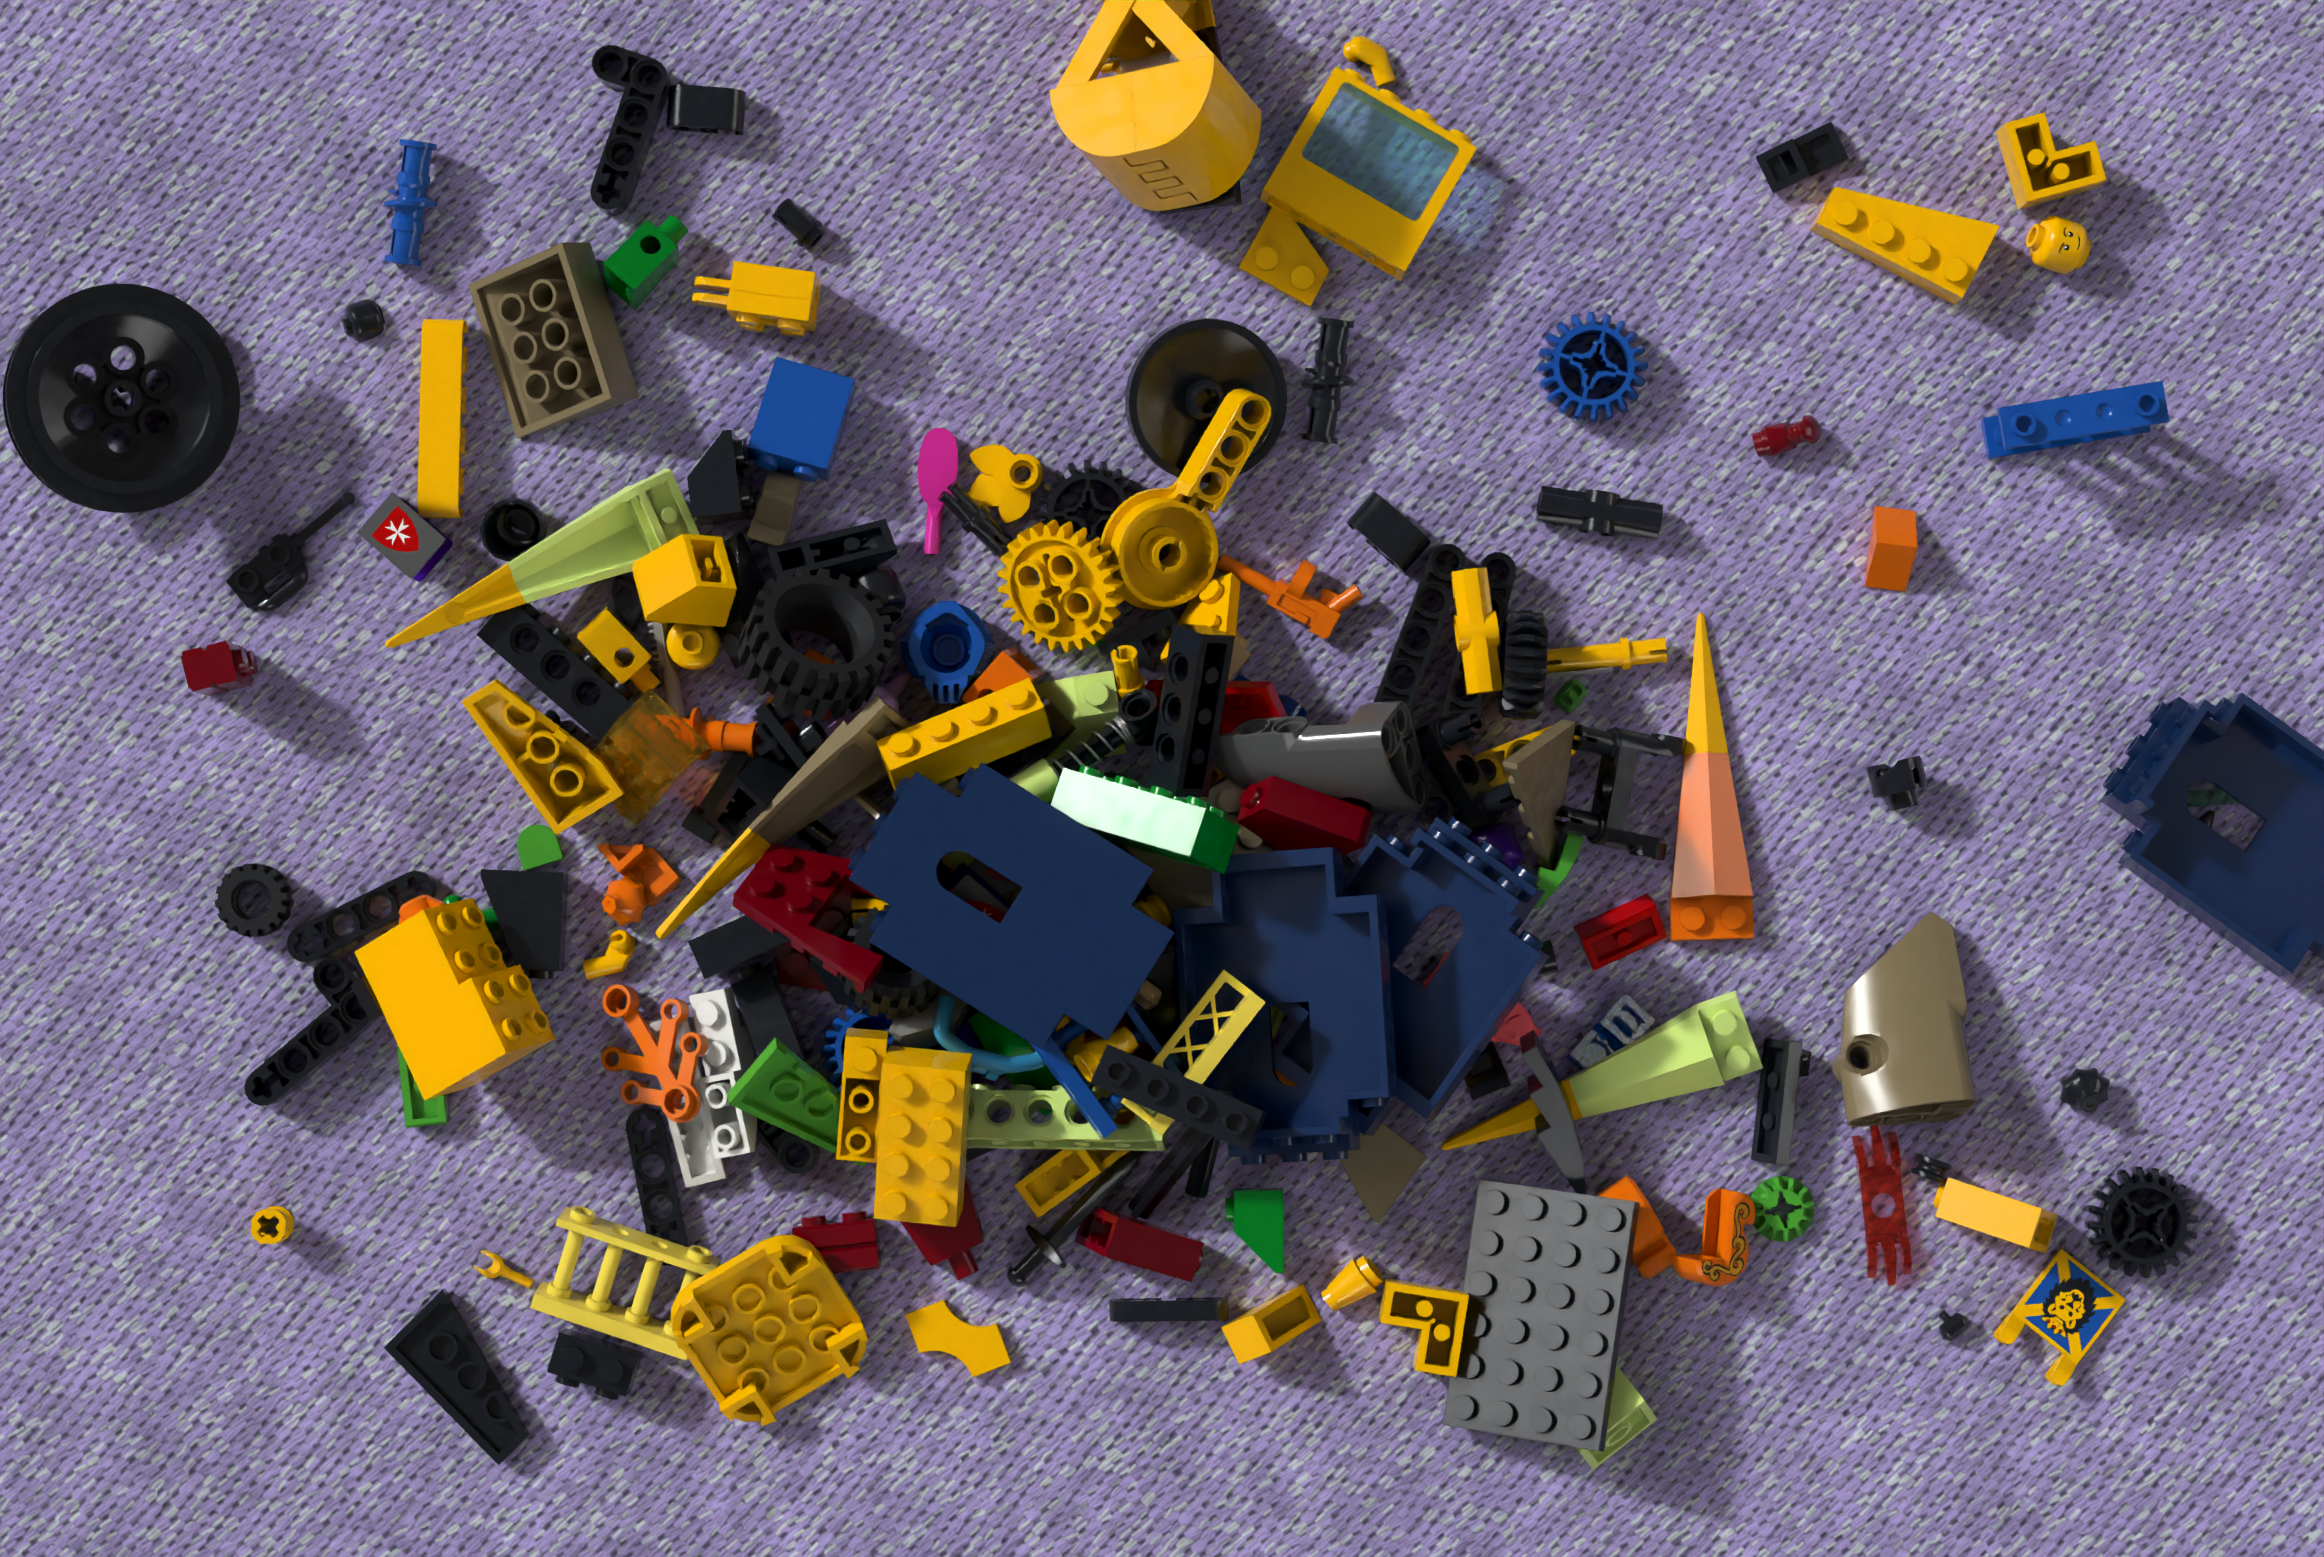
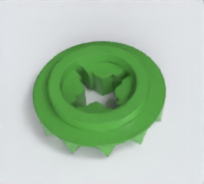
M1787 1176L1771 1177L1760 1183L1751 1195L1755 1205V1221L1753 1226L1762 1236L1770 1240L1789 1242L1803 1236L1813 1222L1815 1203L1809 1189L1794 1178ZM1780 1191L1785 1203L1793 1204L1794 1206L1799 1205V1208L1787 1213L1786 1227H1784L1779 1215L1765 1213V1210H1771V1207L1778 1205Z

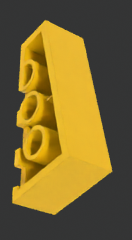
M1835 187L1828 194L1810 231L1955 305L1963 298L2000 226Z

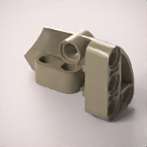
M1931 911L1845 992L1840 1053L1835 1056L1832 1062V1071L1837 1080L1842 1083V1094L1847 1124L1849 1126L1865 1127L1945 1122L1961 1117L1977 1102L1963 1022L1967 1014V1003L1954 929L1951 924ZM1850 1056L1858 1058L1862 1064V1069L1855 1067L1851 1063Z

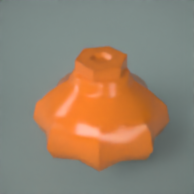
M628 875L620 880L610 881L608 890L602 900L603 911L607 912L608 917L616 920L622 927H626L632 922H641L643 911L648 905L644 897V887L636 884Z

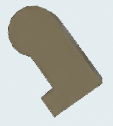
M769 470L761 499L758 501L753 521H751L747 533V538L750 541L771 547L788 542L803 480L784 471Z

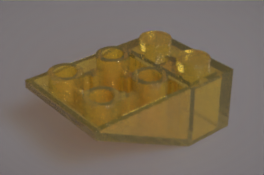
M650 688L617 719L593 752L602 758L625 791L622 796L611 803L621 816L629 819L637 827L693 767L710 745Z

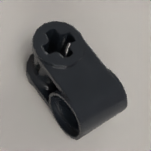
M757 1118V1139L770 1150L785 1170L795 1174L807 1172L814 1168L820 1156L817 1145L775 1125L767 1128L770 1123ZM796 1143L804 1144L809 1151V1159L803 1166L795 1165L789 1157L790 1148Z

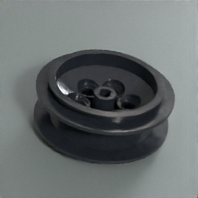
M106 284L86 288L70 294L42 312L27 327L15 345L7 364L2 392L4 418L9 436L15 450L32 474L50 490L70 502L98 511L135 513L164 507L182 499L200 487L219 467L230 449L236 433L240 412V388L235 365L228 348L214 327L198 311L177 297L158 289L135 284ZM125 347L132 353L133 362L127 370L117 369L112 364L111 353L114 348ZM78 365H87L94 370L96 379L91 387L82 388L74 382L73 372ZM152 370H160L168 378V386L162 393H155L147 386L146 378ZM116 388L120 393L128 392L131 402L126 410L122 406L114 407L111 403V394ZM77 406H86L93 413L94 420L88 429H79L72 423L71 413ZM150 411L161 412L166 419V427L159 434L150 433L144 425V419ZM113 429H121L129 437V445L123 452H114L107 445V436Z

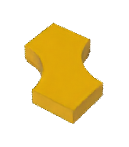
M944 1299L905 1314L919 1353L927 1351L949 1353L966 1365L972 1377L1011 1363L997 1323L979 1326L964 1322L952 1313Z

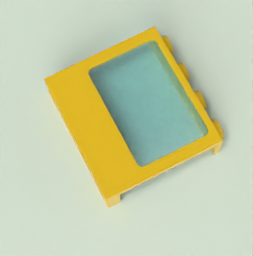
M1335 67L1263 188L1260 200L1401 281L1462 173L1471 162L1477 147L1471 144L1472 140L1464 133L1455 129H1451L1449 132L1437 125L1436 119L1426 111L1421 109L1413 111L1402 105L1401 99L1393 92L1386 89L1378 91L1365 83L1366 79L1358 72L1349 68L1343 71Z

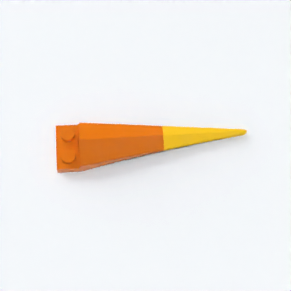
M1700 612L1696 621L1686 729L1687 744L1683 760L1669 895L1670 942L1752 940L1754 938L1753 892L1705 618L1702 612Z

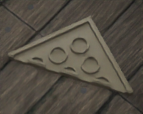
M1565 719L1558 721L1502 763L1504 770L1512 774L1508 782L1514 798L1521 800L1518 811L1524 826L1531 829L1527 836L1533 852L1538 854L1537 865L1552 871L1555 868L1560 834L1555 828V820H1562V817L1556 816V813L1564 805L1576 722Z

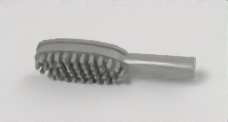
M651 622L647 626L654 629L649 630L648 633L655 636L649 637V640H655L656 643H652L650 646L657 648L652 650V654H658L657 657L653 658L656 661L655 664L658 667L664 668L663 680L668 717L685 716L677 664L673 662L668 654L666 644L668 633L675 623L661 624Z

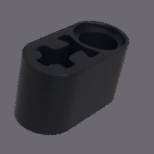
M669 86L666 128L674 131L718 134V130L735 131V135H742L744 130L746 92L723 87Z
M1372 492L1346 522L1352 530L1356 528L1367 538L1366 542L1402 573H1405L1431 544V541L1415 525L1376 492Z

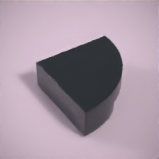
M618 575L613 584L614 606L622 622L634 630L644 614L636 584Z

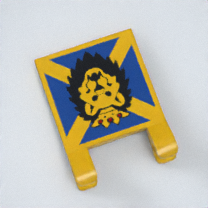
M2060 1248L2012 1312L1996 1329L1993 1336L2000 1343L2010 1345L2019 1336L2024 1325L2029 1327L2062 1354L2045 1374V1378L2053 1385L2062 1386L2071 1377L2079 1361L2126 1299Z

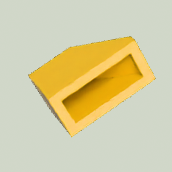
M1301 1284L1243 1313L1222 1326L1221 1329L1238 1363L1241 1364L1274 1351L1322 1320L1304 1284Z

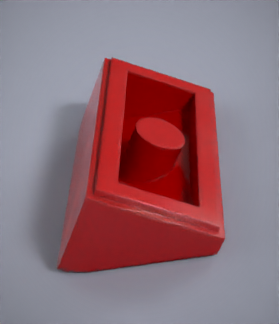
M1648 893L1573 927L1593 971L1667 938L1656 905Z

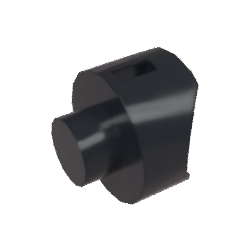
M1920 756L1898 760L1893 767L1880 764L1867 768L1873 798L1887 795L1891 811L1918 805L1915 789L1928 786L1923 761Z

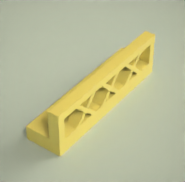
M1223 969L1151 1063L1164 1068L1163 1061L1170 1053L1187 1051L1189 1068L1183 1077L1203 1084L1265 1004V1001ZM1226 981L1244 997L1234 1010L1217 1012L1215 994ZM1210 1002L1212 1013L1201 1014ZM1229 1016L1219 1028L1217 1018ZM1212 1018L1214 1036L1209 1043L1191 1045L1190 1026L1195 1020ZM1185 1034L1186 1046L1175 1047ZM1202 1050L1193 1062L1192 1051ZM1126 1098L1121 1100L1122 1104L1146 1121L1161 1136L1174 1121V1119L1156 1111L1151 1115L1140 1105Z

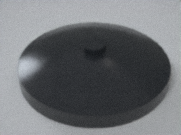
M1195 318L1174 324L1160 332L1143 348L1137 357L1126 386L1125 411L1127 422L1140 450L1160 469L1179 477L1224 398L1229 392L1242 388L1263 396L1269 401L1271 406L1269 423L1238 476L1247 472L1271 450L1284 424L1287 410V388L1282 368L1276 356L1268 345L1255 333L1241 325L1226 320ZM1251 401L1247 402L1242 408L1243 419L1252 410ZM1230 436L1222 442V454L1230 449ZM1210 472L1202 477L1201 483H1210Z

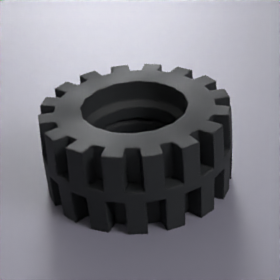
M252 863L237 866L231 870L232 872L225 874L221 879L223 881L221 886H217L216 894H218V899L215 900V907L219 909L220 913L218 916L221 921L227 924L226 927L237 932L239 935L260 937L279 930L283 926L282 924L289 919L291 915L290 909L293 907L294 902L291 896L293 891L291 886L288 885L286 877L279 873L277 869L264 864ZM250 883L262 884L271 895L269 909L264 915L256 918L244 914L238 902L241 890Z

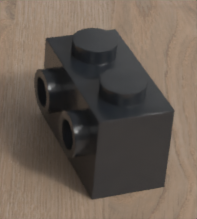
M565 1328L558 1334L547 1372L555 1374V1381L560 1384L579 1388L580 1383L596 1387L595 1394L608 1399L618 1400L619 1395L626 1397L632 1391L644 1352Z

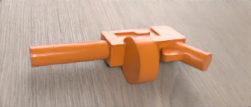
M1224 553L1216 568L1227 574L1232 572L1240 581L1268 595L1269 598L1266 604L1310 626L1309 631L1323 639L1331 635L1342 612L1364 598V594L1356 584L1340 595L1328 588H1323L1321 599L1306 592L1318 569L1317 565L1306 559H1303L1291 582L1281 577L1276 582Z

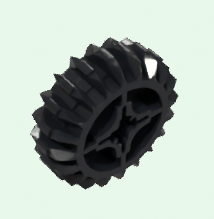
M1085 460V472L1077 474L1076 465L1069 463L1068 470L1071 477L1065 479L1062 472L1056 470L1053 474L1059 485L1054 487L1049 482H1044L1042 485L1043 489L1051 494L1050 499L1039 496L1036 498V504L1047 508V511L1034 513V520L1038 522L1047 521V523L1052 520H1056L1057 523H1067L1070 521L1072 524L1080 527V529L1083 527L1087 528L1084 519L1077 518L1074 515H1078L1079 510L1084 512L1083 507L1087 506V495H1090V502L1094 512L1101 513L1100 519H1094L1095 524L1091 525L1090 536H1088L1087 528L1086 540L1090 542L1096 538L1099 527L1107 523L1112 513L1117 509L1102 506L1095 499L1094 483L1109 488L1122 504L1131 497H1127L1126 493L1133 488L1134 482L1130 479L1120 486L1117 482L1122 476V470L1118 468L1112 473L1110 478L1105 476L1108 467L1106 462H1101L1098 473H1093L1091 461ZM1082 484L1080 502L1074 507L1056 510L1063 494L1070 488Z
M1520 609V611H1510L1504 619L1500 646L1502 691H1498V707L1502 717L1525 721L1527 719H1536L1541 714L1548 658V623L1543 613Z
M2134 1166L2132 1179L2126 1170H2118L2117 1178L2120 1183L2118 1185L2114 1180L2106 1177L2103 1183L2109 1192L2105 1194L2102 1191L2094 1190L2092 1193L2094 1198L2102 1201L2100 1207L2094 1205H2087L2086 1207L2087 1212L2097 1214V1221H2086L2085 1228L2098 1229L2099 1231L2098 1234L2092 1235L2088 1239L2089 1244L2100 1245L2104 1243V1246L2098 1250L2097 1257L2104 1260L2113 1255L2109 1261V1268L2118 1270L2124 1264V1274L2130 1277L2136 1273L2138 1268L2141 1277L2149 1278L2152 1266L2158 1274L2163 1275L2166 1273L2164 1260H2167L2168 1263L2175 1267L2180 1265V1260L2175 1254L2176 1251L2189 1254L2191 1249L2183 1244L2185 1237L2189 1239L2197 1238L2196 1232L2187 1230V1223L2194 1224L2199 1220L2196 1215L2186 1214V1210L2195 1206L2194 1200H2180L2187 1191V1188L2179 1184L2171 1189L2175 1177L2171 1174H2165L2159 1180V1169L2152 1167L2148 1170L2145 1177L2143 1168ZM2150 1188L2158 1192L2162 1197L2156 1202L2151 1201L2145 1206H2140L2136 1201L2131 1200L2127 1193L2136 1189ZM2118 1203L2124 1220L2121 1227L2116 1231L2117 1234L2113 1236L2111 1218L2113 1210ZM2170 1207L2173 1219L2172 1230L2169 1238L2165 1241L2166 1237L2161 1231V1221L2168 1214L2167 1209ZM2135 1212L2145 1216L2149 1215L2150 1221H2145L2150 1223L2147 1228L2149 1232L2139 1228L2135 1229L2134 1224L2139 1223L2134 1221L2137 1216ZM2139 1238H2144L2149 1244L2154 1246L2156 1251L2147 1255L2134 1256L2124 1251L2121 1247L2127 1242L2133 1243Z

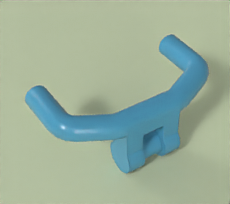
M939 996L934 1021L935 1038L948 1051L973 1054L972 1072L982 1074V1077L985 1079L996 1081L1004 1073L1030 1071L1045 1065L1036 1051L1032 1054L1008 1057L968 1046L950 1031L956 999L950 996Z

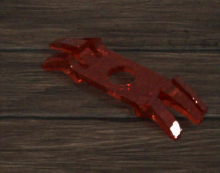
M1870 1126L1872 1167H1867L1868 1162L1860 1135L1852 1136L1865 1229L1867 1278H1876L1878 1253L1876 1246L1881 1245L1887 1284L1895 1285L1897 1267L1895 1244L1899 1243L1904 1275L1912 1273L1911 1247L1907 1234L1901 1182L1900 1151L1896 1132H1888L1890 1165H1886L1887 1161L1878 1126ZM1886 1193L1893 1198L1895 1208L1891 1215L1882 1218L1873 1213L1871 1203L1876 1195Z

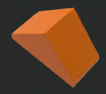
M1874 506L1864 587L1906 591L1918 548L1916 511Z

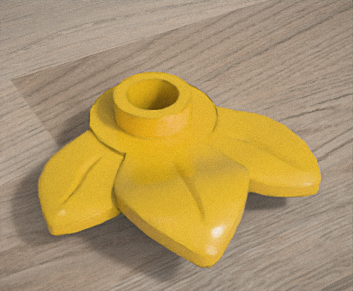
M992 444L982 446L971 452V460L982 472L969 489L968 494L979 506L983 504L987 508L998 506L1004 523H1010L1023 517L1030 508L1031 493L1040 486L1043 480V469L1040 462L1029 454L1021 453L1014 455L1003 445ZM1020 467H1027L1031 471L1030 478L1025 482L1018 481L1015 477V472Z

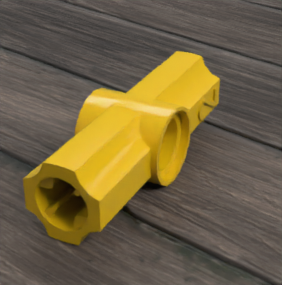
M1487 567L1451 572V581L1456 608L1454 630L1457 649L1462 655L1466 694L1473 695L1502 691V677L1497 647H1500L1499 627L1496 611H1492Z

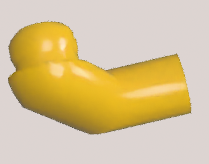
M616 930L609 937L611 941L604 956L583 960L587 980L625 970L635 951V940L627 931Z

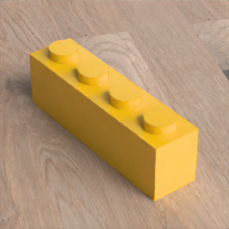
M1027 678L881 738L876 743L885 771L894 790H896L904 776L911 779L915 772L939 784L966 773L970 767L978 768L981 762L988 764L1052 737L1044 705L1030 678Z

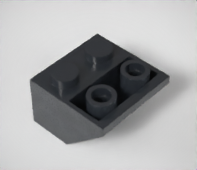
M732 430L722 431L687 476L692 518L700 525L749 519L748 509H755L752 484H749L748 480H744L743 469L750 468L747 444H744L743 439L739 440Z

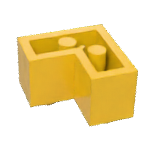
M2045 112L2007 122L1996 132L2018 210L2096 189L2107 180L2096 141L2059 151L2055 150Z
M1385 1278L1379 1321L1385 1324L1418 1329L1413 1359L1415 1371L1456 1377L1469 1294L1463 1292V1290Z

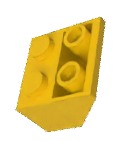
M681 534L633 562L632 571L645 621L661 624H691L702 627L726 626L737 587L722 537Z

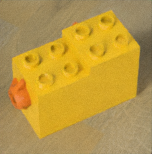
M427 894L411 899L400 907L398 912L400 919L396 927L355 951V955L424 1101L475 1086L555 1039L549 1026V1020L541 1010L532 991L529 978L524 974L521 965L506 967L502 959V953L495 944L485 923L484 915L478 908L474 898L449 904Z

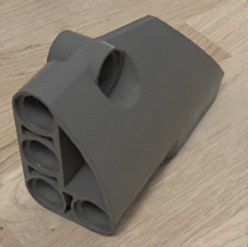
M1404 701L1370 702L1361 705L1345 724L1309 726L1307 719L1301 716L1256 718L1239 724L1231 733L1219 734L1214 766L1245 789L1251 784H1257L1273 775L1365 808L1372 813L1371 818L1375 813L1423 812L1429 804V784L1411 713L1407 703Z

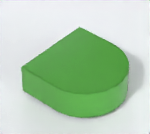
M532 825L524 829L519 835L517 849L524 871L565 859L559 838L551 828L544 825Z

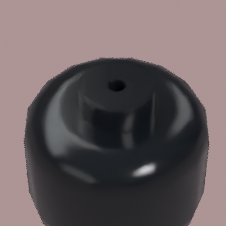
M361 300L351 303L346 307L345 314L347 318L341 320L346 335L353 333L356 341L364 342L377 337L383 332L385 319L380 306L373 300Z

